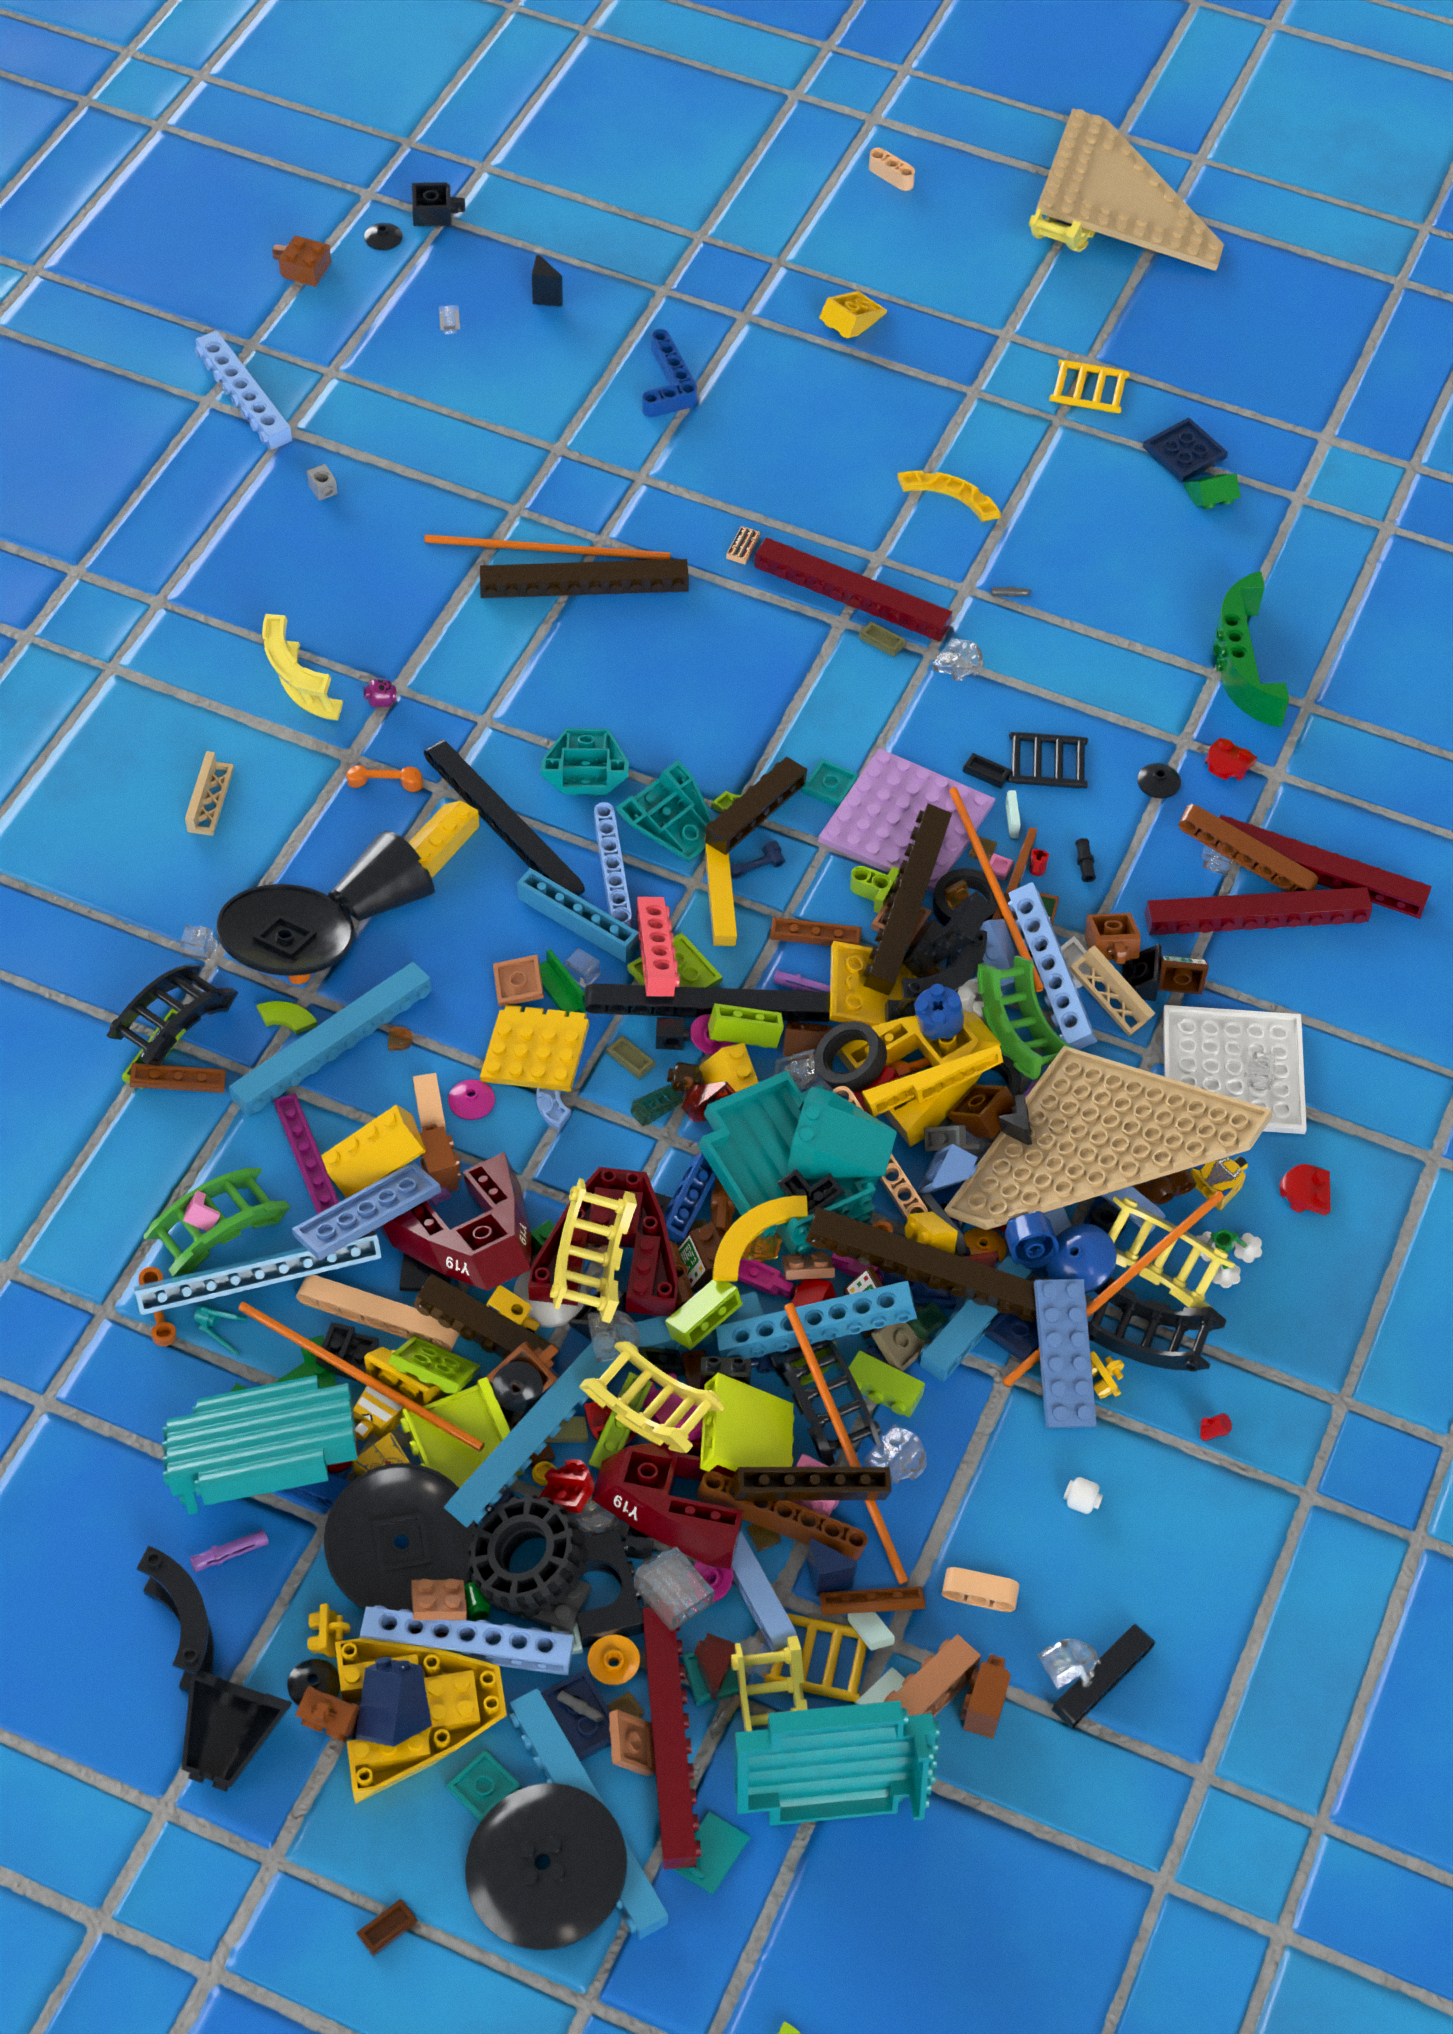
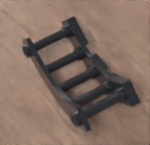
M979 930L971 943L963 947L960 952H955L949 956L945 970L928 977H903L902 999L887 1000L885 1003V1023L904 1017L916 1016L915 1001L923 991L931 988L934 984H941L958 993V989L973 976L978 969V964L982 962L987 944V931Z
M183 965L164 973L147 985L127 1005L119 1017L112 1021L106 1036L122 1040L123 1037L127 1038L144 1050V1055L141 1058L143 1062L148 1065L160 1066L165 1056L177 1042L175 1037L183 1029L188 1031L201 1020V1015L205 1013L212 1015L218 1012H228L239 992L228 987L215 988L197 975L201 968L199 965ZM192 983L195 984L196 986H198L199 988H201V989H202L203 991H205V992H203V993L200 992L199 990H197L196 988H194L191 984H192ZM179 988L193 997L194 1000L189 1004H182L167 994V992ZM158 998L178 1013L170 1021H164L148 1010L147 1007ZM139 1015L160 1029L159 1034L150 1043L129 1029Z
M1110 1277L1106 1283L1094 1290V1292L1098 1295L1101 1294L1115 1280ZM1122 1287L1094 1312L1091 1321H1087L1089 1341H1094L1116 1354L1155 1367L1196 1372L1209 1369L1211 1365L1200 1356L1209 1331L1224 1328L1227 1320L1211 1306L1201 1308L1184 1307L1183 1311L1171 1310L1170 1305L1151 1299L1148 1303L1134 1297L1135 1292ZM1109 1302L1119 1307L1123 1312L1115 1334L1100 1326ZM1134 1315L1149 1321L1141 1345L1123 1339L1131 1317ZM1158 1325L1176 1328L1168 1351L1150 1348ZM1188 1330H1199L1192 1351L1178 1352L1185 1332Z
M825 1339L824 1341L811 1344L814 1353L824 1350L827 1356L817 1359L820 1369L834 1363L841 1374L840 1377L826 1382L829 1391L831 1392L847 1385L854 1400L837 1408L840 1417L858 1410L863 1420L864 1428L848 1434L851 1443L853 1444L869 1437L876 1445H880L881 1441L878 1436L881 1434L880 1426L876 1420H872L862 1394L847 1364L836 1348L835 1340ZM800 1348L788 1354L786 1352L781 1353L780 1351L770 1353L769 1357L775 1373L782 1380L785 1387L790 1386L792 1388L794 1403L800 1414L805 1415L808 1423L811 1424L808 1432L819 1460L827 1466L836 1464L833 1455L842 1448L839 1439L827 1441L822 1429L825 1427V1424L831 1422L828 1412L822 1415L820 1413L816 1414L811 1405L814 1398L821 1396L817 1387L810 1390L808 1388L803 1389L800 1383L801 1377L811 1373L809 1366L805 1364L798 1368L796 1366L791 1367V1363L804 1358L802 1349Z
M148 1546L137 1566V1570L150 1576L143 1590L144 1594L154 1598L169 1609L170 1612H173L181 1625L179 1648L172 1665L184 1670L179 1688L189 1693L191 1673L198 1675L199 1670L213 1674L214 1641L206 1609L196 1584L184 1568L170 1556Z

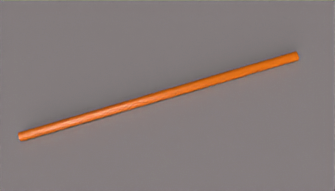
M426 534L424 538L425 543L651 560L671 559V553Z
M953 787L949 790V793L1021 957L1032 961L959 791L956 787ZM1033 965L1035 991L1040 992L1044 989V986Z
M1218 1190L1091 1301L1086 1306L1087 1318L1225 1197L1222 1192ZM1039 1348L1002 1380L1007 1388L1040 1360Z
M243 1301L239 1305V1311L479 1452L483 1450L484 1442Z
M789 1303L784 1306V1309L850 1467H861L794 1304ZM864 1500L899 1585L907 1583L909 1580L876 1501Z

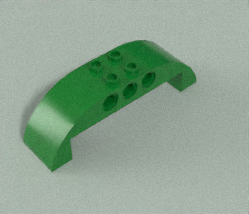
M1255 572L1237 581L1226 593L1215 632L1213 654L1217 656L1216 669L1220 671L1223 686L1235 705L1258 721L1282 727L1289 702L1286 683H1260L1246 616L1258 615L1265 588L1262 572Z

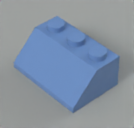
M998 919L983 922L979 930L987 931V944L981 963H987L1001 970L1014 967V956H1020L1005 920ZM1014 977L1000 980L1002 992L1015 987Z
M954 1144L936 1152L916 1191L920 1197L927 1193H933L949 1188L957 1183L959 1184L968 1177L971 1178L977 1169L975 1162L978 1157Z

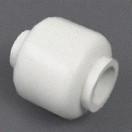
M1077 1477L1074 1481L1070 1480L1064 1499L1067 1500L1069 1508L1089 1514L1093 1508H1099L1103 1495L1099 1494V1484L1082 1477Z

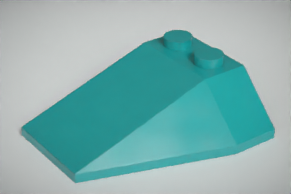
M565 728L541 761V775L562 794H569L571 796L579 794L592 796L607 795L628 777L629 761L609 729Z
M679 759L666 768L660 777L634 797L631 795L615 808L631 827L687 862H690L705 850V828L710 821H713V818L693 775Z
M811 1087L805 1098L793 1138L786 1175L797 1169L803 1178L809 1181L821 1180L830 1173L834 1179L884 1177L897 1131L835 1092Z

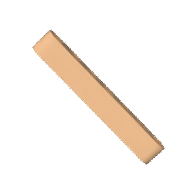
M839 1086L833 1090L839 1096H847L849 1102L863 1110L848 1087ZM891 1153L886 1175L879 1177L907 1222L908 1214H913L914 1212L923 1213L928 1212V1210ZM889 1173H896L899 1177L895 1181H889L886 1179V1176ZM903 1192H907L911 1195V1198L902 1201L898 1196Z
M317 1275L306 1276L296 1295L297 1300L306 1306L408 1340L415 1335L448 1351H452L459 1336L457 1331L452 1328L443 1327L439 1324L438 1320L421 1314L417 1308Z

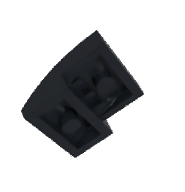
M404 1253L400 1291L420 1292L431 1273L449 1284L451 1277Z
M331 1322L321 1347L366 1373L364 1357L367 1353L378 1349L379 1338L355 1333V1327ZM317 1357L316 1364L338 1376L360 1382Z

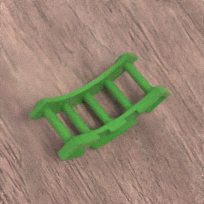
M1017 955L1014 956V967L1003 970L987 963L978 964L977 973L978 993H982L984 1007H981L987 1027L1001 1042V1052L1004 1056L1008 1055L1014 1062L1013 1066L1025 1076L1033 1080L1039 1079L1041 1066L1051 1064L1063 1046L1075 1048L1064 1042L1052 1030L1040 1009L1033 980L1034 962ZM1014 977L1016 993L1002 996L1000 980ZM1018 1002L1023 1018L1009 1021L1004 1005ZM1027 1026L1035 1040L1023 1042L1014 1029ZM1042 1048L1047 1055L1041 1056L1035 1053L1033 1049Z
M246 1167L212 1179L186 1194L169 1207L158 1219L150 1223L149 1229L143 1237L145 1239H161L175 1258L174 1263L168 1269L173 1277L193 1273L211 1255L209 1250L220 1242L224 1245L241 1235L242 1229L250 1226L256 1229L279 1224L290 1209V1206L286 1201H271L255 1180L262 1172L261 1168ZM249 1188L261 1204L254 1207L249 1206L237 1189ZM197 1190L206 1194L204 1205L218 1212L220 1210L211 1199L227 1192L241 1211L229 1218H225L220 1212V1217L216 1222L217 1225L206 1233H201L197 1227L183 1221L186 1207ZM178 1221H181L194 1239L193 1243L184 1252L180 1250L168 1234Z

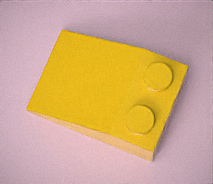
M854 291L827 298L819 319L824 321L827 327L834 328L840 332L839 334L842 337L851 338L859 336L884 316L887 310L861 292Z

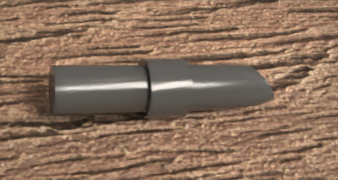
M992 587V595L1029 596L1032 590L1025 588Z
M563 1690L559 1693L557 1700L573 1708V1711L580 1715L583 1714L596 1722L605 1719L603 1714L589 1706L587 1702L577 1699Z
M734 1694L726 1707L718 1714L717 1720L710 1729L712 1739H715L725 1725L733 1718L734 1712L741 1704L739 1695Z

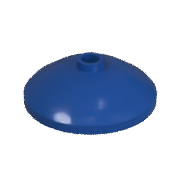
M1091 1224L1074 1225L1056 1236L1059 1251L1057 1255L1054 1253L1050 1257L1052 1261L1046 1264L1050 1279H1084L1085 1293L1092 1292L1106 1283L1114 1271L1117 1260L1116 1247L1111 1237L1103 1229ZM1076 1250H1079L1078 1254L1076 1256H1073V1253Z

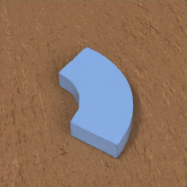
M537 1088V1106L542 1118L552 1128L560 1132L571 1116V1110L560 1099L562 1091Z

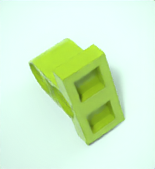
M857 866L851 872L850 889L856 895L875 901L874 912L879 913L892 892L894 893L895 891L892 888L896 878L900 877L899 869L892 866L889 874L886 875L865 866Z

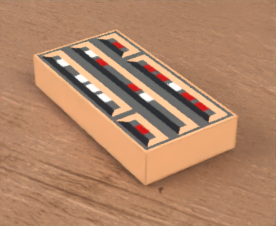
M741 526L726 554V559L746 564L760 538V532Z

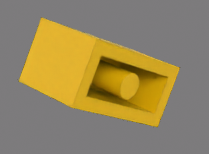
M934 1212L908 1214L907 1224L905 1225V1236L907 1238L952 1254L955 1253L958 1235L956 1229Z

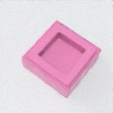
M993 853L989 861L996 878L1005 881L1013 867L1014 861Z

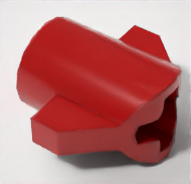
M1044 849L1032 850L1029 872L1033 876L1039 877L1045 874L1049 857L1047 851Z
M1225 1413L1211 1418L1205 1417L1199 1422L1201 1439L1203 1441L1217 1436L1228 1435L1232 1430L1231 1420Z

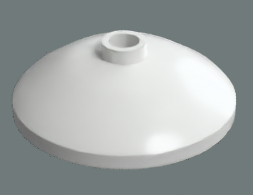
M531 1270L521 1274L514 1286L513 1293L532 1306L529 1317L540 1322V1327L551 1328L565 1325L585 1305L582 1303H578V1306L561 1304L559 1309L554 1308V1303L529 1300L528 1283ZM581 1284L580 1293L586 1294V1286Z

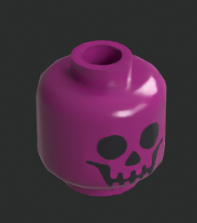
M372 679L368 686L364 687V699H368L371 707L387 708L396 700V687L389 680Z

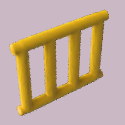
M1059 360L1060 370L1054 394H1051L1049 398L1050 401L1104 412L1121 413V397L1125 380L1128 379L1130 372L1069 360ZM1068 369L1079 370L1073 398L1061 396ZM1087 372L1099 374L1092 401L1081 399ZM1106 375L1118 377L1112 405L1100 403Z
M786 1613L792 1625L807 1628L802 1649L804 1683H799V1685L803 1686V1692L856 1703L860 1698V1694L857 1692L867 1645L855 1629L846 1625ZM817 1630L833 1633L821 1685L806 1681ZM843 1636L858 1639L847 1690L832 1687ZM783 1662L772 1663L770 1674L767 1673L765 1677V1683L786 1680V1677L780 1676Z

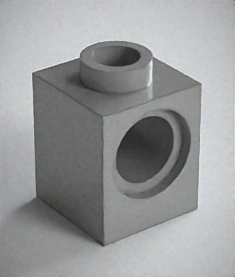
M326 464L307 470L308 485L319 501L337 494L336 479Z

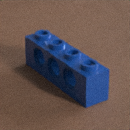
M702 1152L692 1158L664 1213L669 1241L676 1244L685 1239L716 1178L714 1171Z

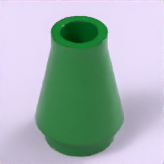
M474 1582L466 1584L464 1586L466 1616L474 1622L486 1620L490 1616V1604Z

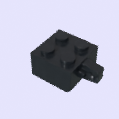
M447 182L412 183L413 226L451 225V214L465 212V198L451 197L450 185Z

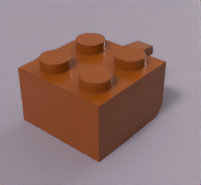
M294 235L288 246L275 244L272 249L273 258L279 260L280 274L283 278L314 287L317 286L332 263L329 244Z
M1131 913L1093 914L1086 916L1085 940L1089 949L1095 945L1107 960H1114L1116 964H1125L1127 960L1139 958L1140 932Z
M436 1124L423 1126L420 1136L426 1152L420 1155L422 1169L438 1182L441 1188H448L450 1192L458 1191V1181L462 1180L459 1170L461 1166L458 1154H454L453 1151L454 1143L451 1134H446L444 1126L439 1128Z
M526 1340L486 1377L493 1383L496 1373L504 1365L515 1361L526 1362L535 1367L540 1373L543 1381V1394L560 1377L551 1368L554 1365L551 1358L560 1350L554 1343L544 1351L540 1347L535 1350ZM514 1383L512 1386L513 1390L520 1392L521 1385Z
M990 1654L986 1663L981 1662L979 1670L974 1669L960 1719L965 1720L963 1730L994 1739L1011 1678L1009 1671L1004 1669L1005 1658Z
M308 1686L295 1716L302 1719L301 1725L318 1732H322V1729L325 1728L326 1735L346 1742L347 1738L352 1740L356 1738L360 1706Z

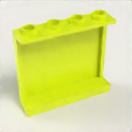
M717 1373L704 1385V1390H711L720 1398L719 1402L725 1408L722 1411L708 1410L703 1416L700 1469L709 1472L716 1465L732 1471H736L738 1467H792L794 1460L792 1456V1445L794 1442L793 1423L795 1420L793 1415L794 1404L721 1373Z
M487 1377L479 1379L477 1385L422 1406L484 1442L485 1446L481 1452L411 1411L407 1412V1409H403L402 1419H400L404 1433L409 1432L412 1439L409 1442L411 1451L414 1456H419L422 1463L419 1465L438 1471L454 1482L459 1488L511 1432ZM518 1470L514 1475L518 1477L525 1474V1471Z

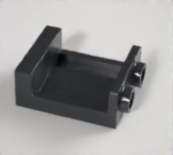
M701 1357L700 1389L704 1390V1385L717 1373L750 1385L751 1359L742 1357Z

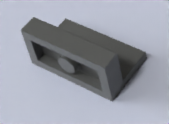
M965 1125L924 1128L925 1151H940L951 1144L963 1150L979 1149V1144L966 1145Z

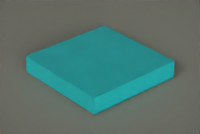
M821 759L803 785L802 793L838 808L860 775Z
M732 1642L682 1655V1661L696 1706L733 1697L734 1694L740 1695L737 1670L733 1671L731 1655L735 1654ZM698 1661L700 1662L703 1668L702 1670H704V1676H701V1671L699 1670L700 1667H698Z
M484 1749L446 1785V1789L481 1822L498 1802L522 1789V1785Z

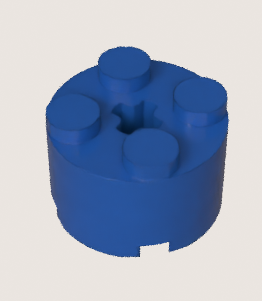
M934 984L918 996L914 1007L920 1031L924 1036L932 1040H938V1038L950 1039L961 1031L964 1024V1013L961 999L953 989L944 987L941 984Z
M1035 1211L1008 1220L1005 1239L1015 1264H1022L1028 1269L1039 1268L1052 1261L1050 1257L1054 1253L1057 1255L1059 1244L1052 1224L1044 1216L1043 1212Z

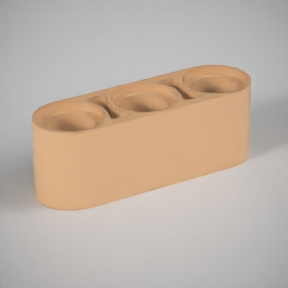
M874 148L870 151L869 170L903 191L913 188L915 169L911 165L882 148Z
M436 1073L413 1076L421 1131L423 1126L436 1124L438 1128L444 1126L446 1131Z
M950 1567L947 1568L945 1573L942 1596L956 1602L1002 1612H1012L1016 1608L1020 1585L1017 1581L1009 1578Z

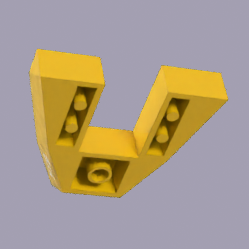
M963 1011V1028L956 1036L950 1039L938 1038V1040H932L924 1036L920 1031L916 1016L904 1017L872 1026L873 1030L885 1043L887 1049L885 1065L888 1067L893 1062L902 1059L916 1049H919L931 1065L935 1067L997 1045L1000 1047L1001 1042L976 1013ZM854 1040L844 1045L836 1054L849 1071L853 1072L866 1060L869 1053V1044L864 1040ZM982 1073L922 1103H919L916 1097L884 1112V1114L911 1147L925 1138V1127H937L944 1120L947 1113L967 1090L977 1082Z
M357 1638L335 1642L343 1700L349 1703L361 1701L365 1668L375 1664L377 1659L391 1657V1660L396 1661L408 1660L410 1663L422 1666L432 1722L431 1727L395 1747L359 1739L347 1741L355 1804L434 1765L507 1716L500 1666L442 1649Z

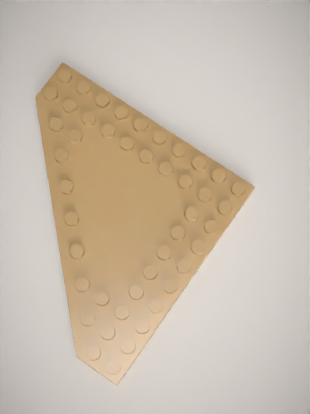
M1072 108L1035 212L1041 209L1043 215L1070 224L1075 220L1081 222V227L1216 271L1224 246L1221 240L1107 119L1099 115L1086 113L1081 109Z
M1063 1046L1025 1098L1029 1113L1032 1145H1026L1001 1131L977 1164L974 1175L965 1180L944 1211L951 1218L988 1230L1005 1225L1009 1219L1014 1217L1017 1218L1035 1211L1048 1212L1245 1152L1252 1148L1273 1117L1272 1110Z

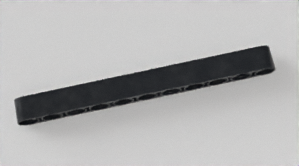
M442 739L424 750L427 762L468 805L478 810L479 816L529 868L577 896L585 892V887L579 877L445 740Z
M595 983L585 987V1011L593 1014L699 1017L711 1014L714 1003L779 1012L782 1015L783 1021H830V993L675 987L674 997L646 996L645 985Z

